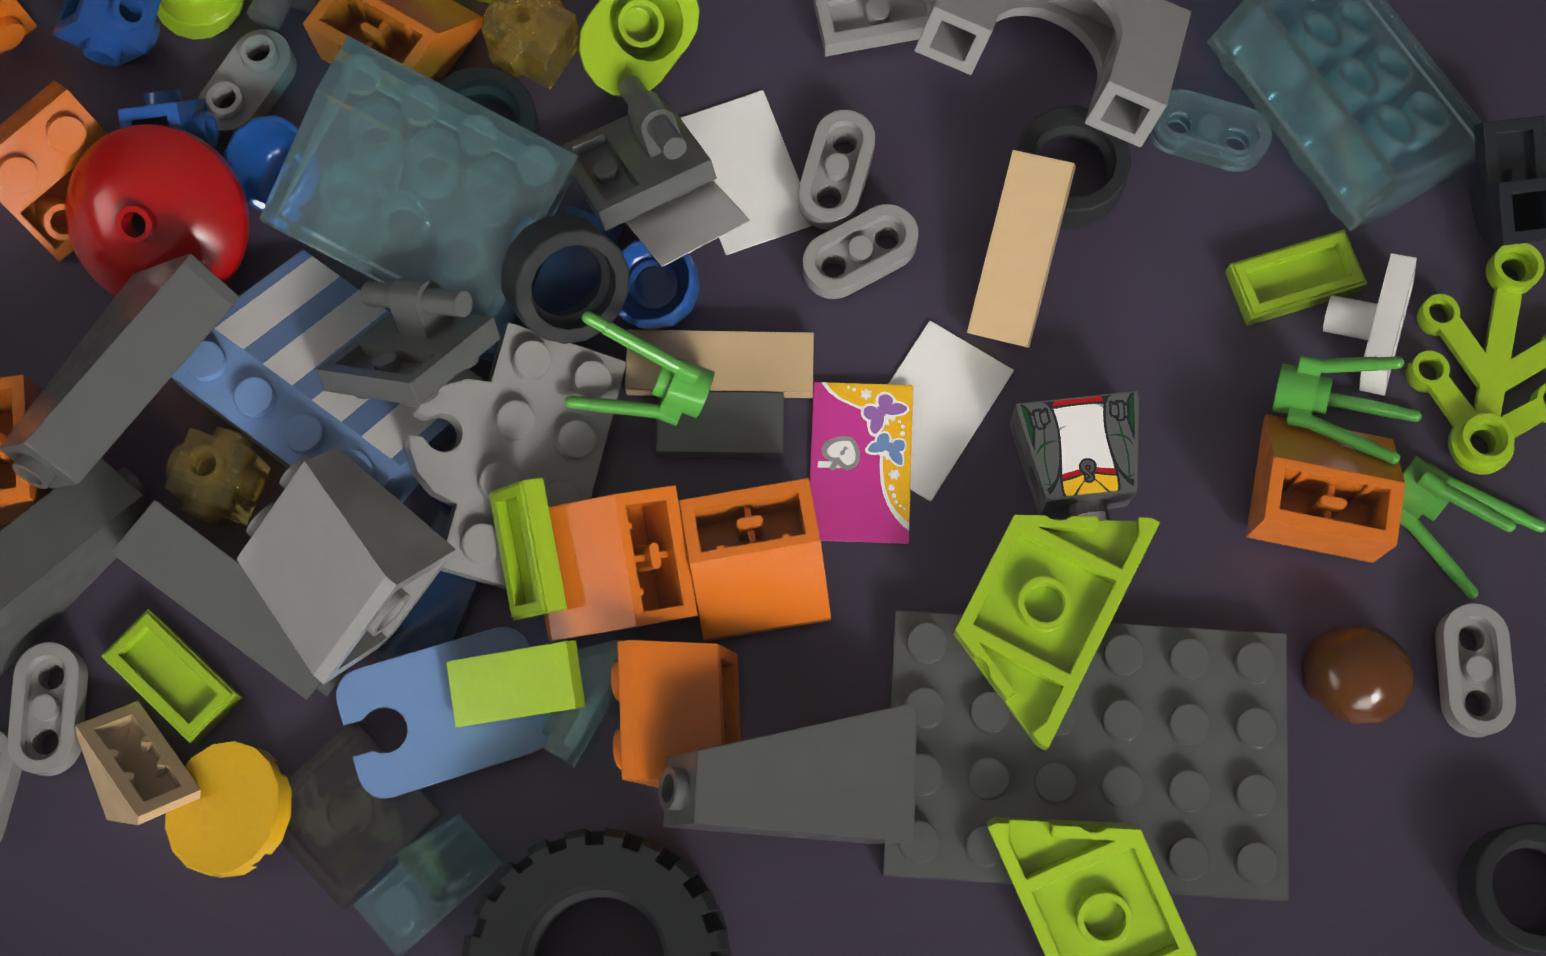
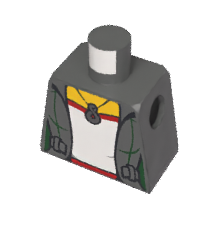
M1138 391L1016 404L1010 420L1011 433L1040 515L1048 516L1070 513V517L1097 516L1098 520L1110 521L1108 509L1129 505L1136 495L1138 487Z

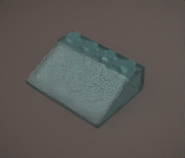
M1243 0L1207 41L1208 45L1220 59L1224 71L1236 80L1254 104L1258 116L1266 124L1270 125L1291 153V158L1295 165L1307 174L1326 199L1330 211L1345 224L1349 231L1388 215L1476 162L1473 125L1482 123V121L1386 0Z
M347 36L316 89L259 218L261 222L378 282L393 283L399 278L434 281L442 289L467 291L473 300L470 314L493 316L496 323L507 303L501 287V266L508 246L523 228L543 217L554 216L573 181L578 156Z

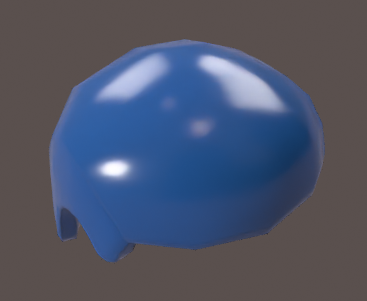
M277 115L253 117L235 130L224 150V159L236 174L248 204L268 215L275 213L283 216L299 210L314 198L324 177L321 151L316 142L301 128Z
M640 239L630 242L621 250L629 267V292L622 311L619 313L621 318L638 328L656 330L673 327L691 313L700 293V277L698 268L690 253L662 267Z

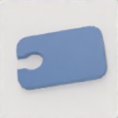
M507 626L496 627L361 667L347 673L339 682L336 690L337 706L343 726L362 721L370 712L378 708L396 710L403 716L407 724L406 739L398 749L389 753L370 751L353 757L358 779L363 789L373 797L380 799L393 798L520 758L542 749L550 740L553 731L550 713L455 728L446 661L528 648L530 646L525 636L518 630Z

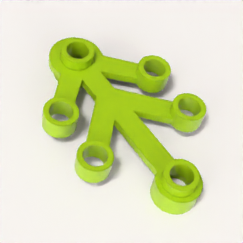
M1529 243L1501 246L1487 262L1486 278L1494 289L1484 349L1461 319L1460 307L1451 296L1446 294L1432 295L1419 307L1416 313V321L1419 328L1426 334L1442 338L1476 386L1474 406L1472 407L1449 377V363L1439 352L1427 350L1419 353L1406 367V380L1416 391L1429 393L1453 426L1448 436V447L1452 458L1464 470L1478 475L1495 473L1507 465L1514 454L1515 438L1542 422L1546 423V404L1543 399L1544 394H1546V383L1532 393L1528 403L1501 416L1505 392L1546 368V334L1542 336L1539 343L1511 359L1522 294L1530 290L1541 279L1545 268L1541 253ZM1507 266L1512 268L1518 275V281L1510 279L1501 267ZM1437 307L1443 310L1446 314L1447 322L1440 323L1435 321L1430 315L1429 308ZM1425 363L1432 366L1436 372V380L1424 378L1420 374L1419 364ZM1471 436L1481 437L1487 443V454H1481L1472 446L1470 442Z

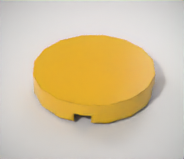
M236 741L212 744L193 756L185 765V768L201 789V798L167 812L165 815V830L172 852L187 868L219 878L245 875L257 868L258 866L253 865L259 862L265 854L271 855L282 842L291 818L292 789L287 775L280 773L278 765L274 762L277 760L268 751Z

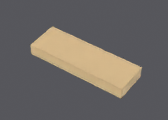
M1016 150L1012 151L967 330L968 334L1030 348L1076 167L1074 163Z
M628 330V332L635 334L676 358H682L714 371L715 374L709 392L784 393V398H813L814 333ZM627 348L626 394L654 396L651 394V390L660 365Z

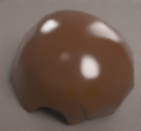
M1364 625L1330 628L1312 640L1302 661L1304 687L1308 696L1320 702L1334 715L1336 720L1350 721L1351 724L1379 725L1399 713L1413 690L1414 671L1410 666V657L1391 635L1380 629Z

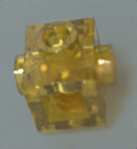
M493 0L484 14L481 30L491 62L497 68L516 78H519L522 74L551 90L579 49L580 33L576 15L566 10L559 0Z
M216 427L213 435L190 428L184 443L176 446L171 453L166 468L168 480L165 488L184 502L181 511L212 524H218L222 517L247 526L254 507L260 502L265 492L267 476L271 469L250 448L253 441L237 432L221 427Z

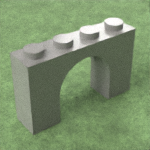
M934 0L914 51L972 75L994 29L995 23L1014 16H1032L1053 22L1076 36L1089 50L1095 61L1097 83L1084 124L1141 148L1168 104L1192 11L1166 0Z

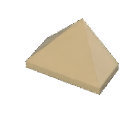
M139 701L76 725V736L106 820L139 825L201 798L200 787Z

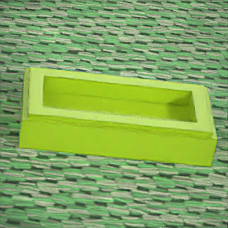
M1345 229L1230 263L1225 270L1246 326L1329 302L1331 295L1346 297L1362 292L1367 285Z
M543 478L522 480L490 491V503L513 621L566 610V598Z
M147 609L101 655L189 743L198 745L243 698L164 620L150 609Z
M576 640L446 661L455 728L586 707Z

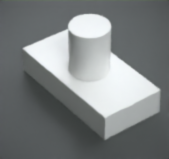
M1391 253L1378 304L1331 295L1326 310L1323 332L1368 340L1364 357L1395 356L1414 284L1417 258ZM1391 370L1361 372L1359 391L1385 396Z

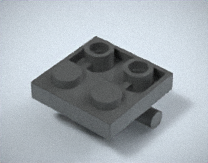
M634 75L623 78L618 86L619 93L629 105L628 115L557 147L564 168L605 231L622 223L630 222L653 208L677 197L685 196L694 189L717 179L710 157L665 98L662 99L656 92L648 91L641 80Z
M399 278L393 283L367 281L363 284L360 292L362 302L366 306L389 308L391 313L316 370L326 392L352 395L358 399L371 398L397 402L409 407L419 406L433 400L438 395L439 389L458 373L473 367L479 361V356L501 338L493 316L470 314L473 300L467 291L442 289L434 281Z

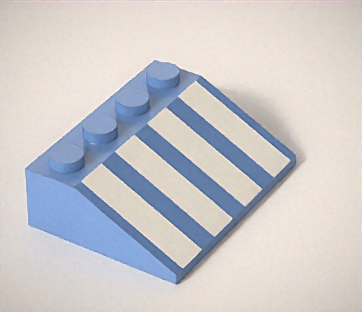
M302 250L241 294L233 307L171 378L187 394L287 469L303 455L307 454L312 458L338 447L403 503L419 484L412 474L405 453V439L409 435L422 436L433 449L445 452L457 437L453 425L445 419L434 418L423 422L412 416L418 406L409 407L404 406L402 403L371 398L358 399L352 395L326 392L316 369L391 312L385 308L366 306L361 300V291L305 250ZM467 369L458 373L446 384L464 379L485 380Z

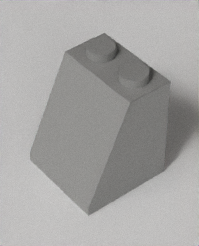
M338 447L312 458L307 454L303 455L286 470L279 483L284 488V491L275 504L267 505L250 522L246 533L251 538L237 557V561L313 676L322 684L327 683L386 644L456 550Z

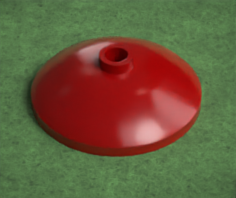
M140 124L115 130L100 138L87 149L75 166L69 180L65 200V217L73 249L90 276L113 296L119 293L132 274L187 254H192L225 285L234 276L243 260L249 237V213L241 184L221 154L203 139L188 131L163 124ZM135 212L140 214L145 220L146 228L143 234L136 231L133 227L132 217Z

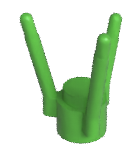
M590 311L583 313L582 321L585 324L660 365L651 394L662 399L660 404L571 395L565 398V405L568 408L656 418L674 426L677 425L682 413L693 418L699 416L711 388L715 374L714 371L682 358H676Z
M1301 355L1299 365L1282 364L1272 410L1274 413L1288 415L1287 425L1310 429L1390 464H1397L1400 461V455L1397 452L1312 415V413L1325 416L1327 406L1411 422H1418L1422 418L1421 412L1415 409L1331 392L1333 378L1321 376V373L1400 369L1404 365V360L1399 356L1322 359Z
M1418 456L1412 460L1403 472L1405 488L1400 524L1412 533L1448 577L1470 599L1478 596V589L1421 523L1419 518L1422 514L1431 521H1434L1450 501L1506 532H1512L1516 528V523L1539 533L1546 530V523L1447 475L1433 464H1428Z

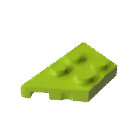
M1014 515L953 635L1037 747L1045 751L1049 748L1160 524L1159 521L1145 517H1139L1137 521L1098 520L1097 516H1071L1066 520L1050 519L1046 515Z
M993 817L985 821L1045 956H1197L1144 835L1136 823Z

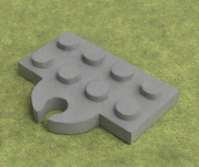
M509 322L502 327L501 339L498 341L487 381L464 379L446 384L439 389L438 395L433 400L419 405L412 414V416L423 422L434 418H441L450 422L457 434V441L453 450L448 452L437 451L422 436L409 435L405 439V453L414 478L430 496L452 507L443 539L456 550L440 571L506 589L490 503V491L522 480L543 478L548 507L591 499L613 414L568 408L565 405V398L572 395L617 400L627 363L572 343L562 344L542 339L532 330Z

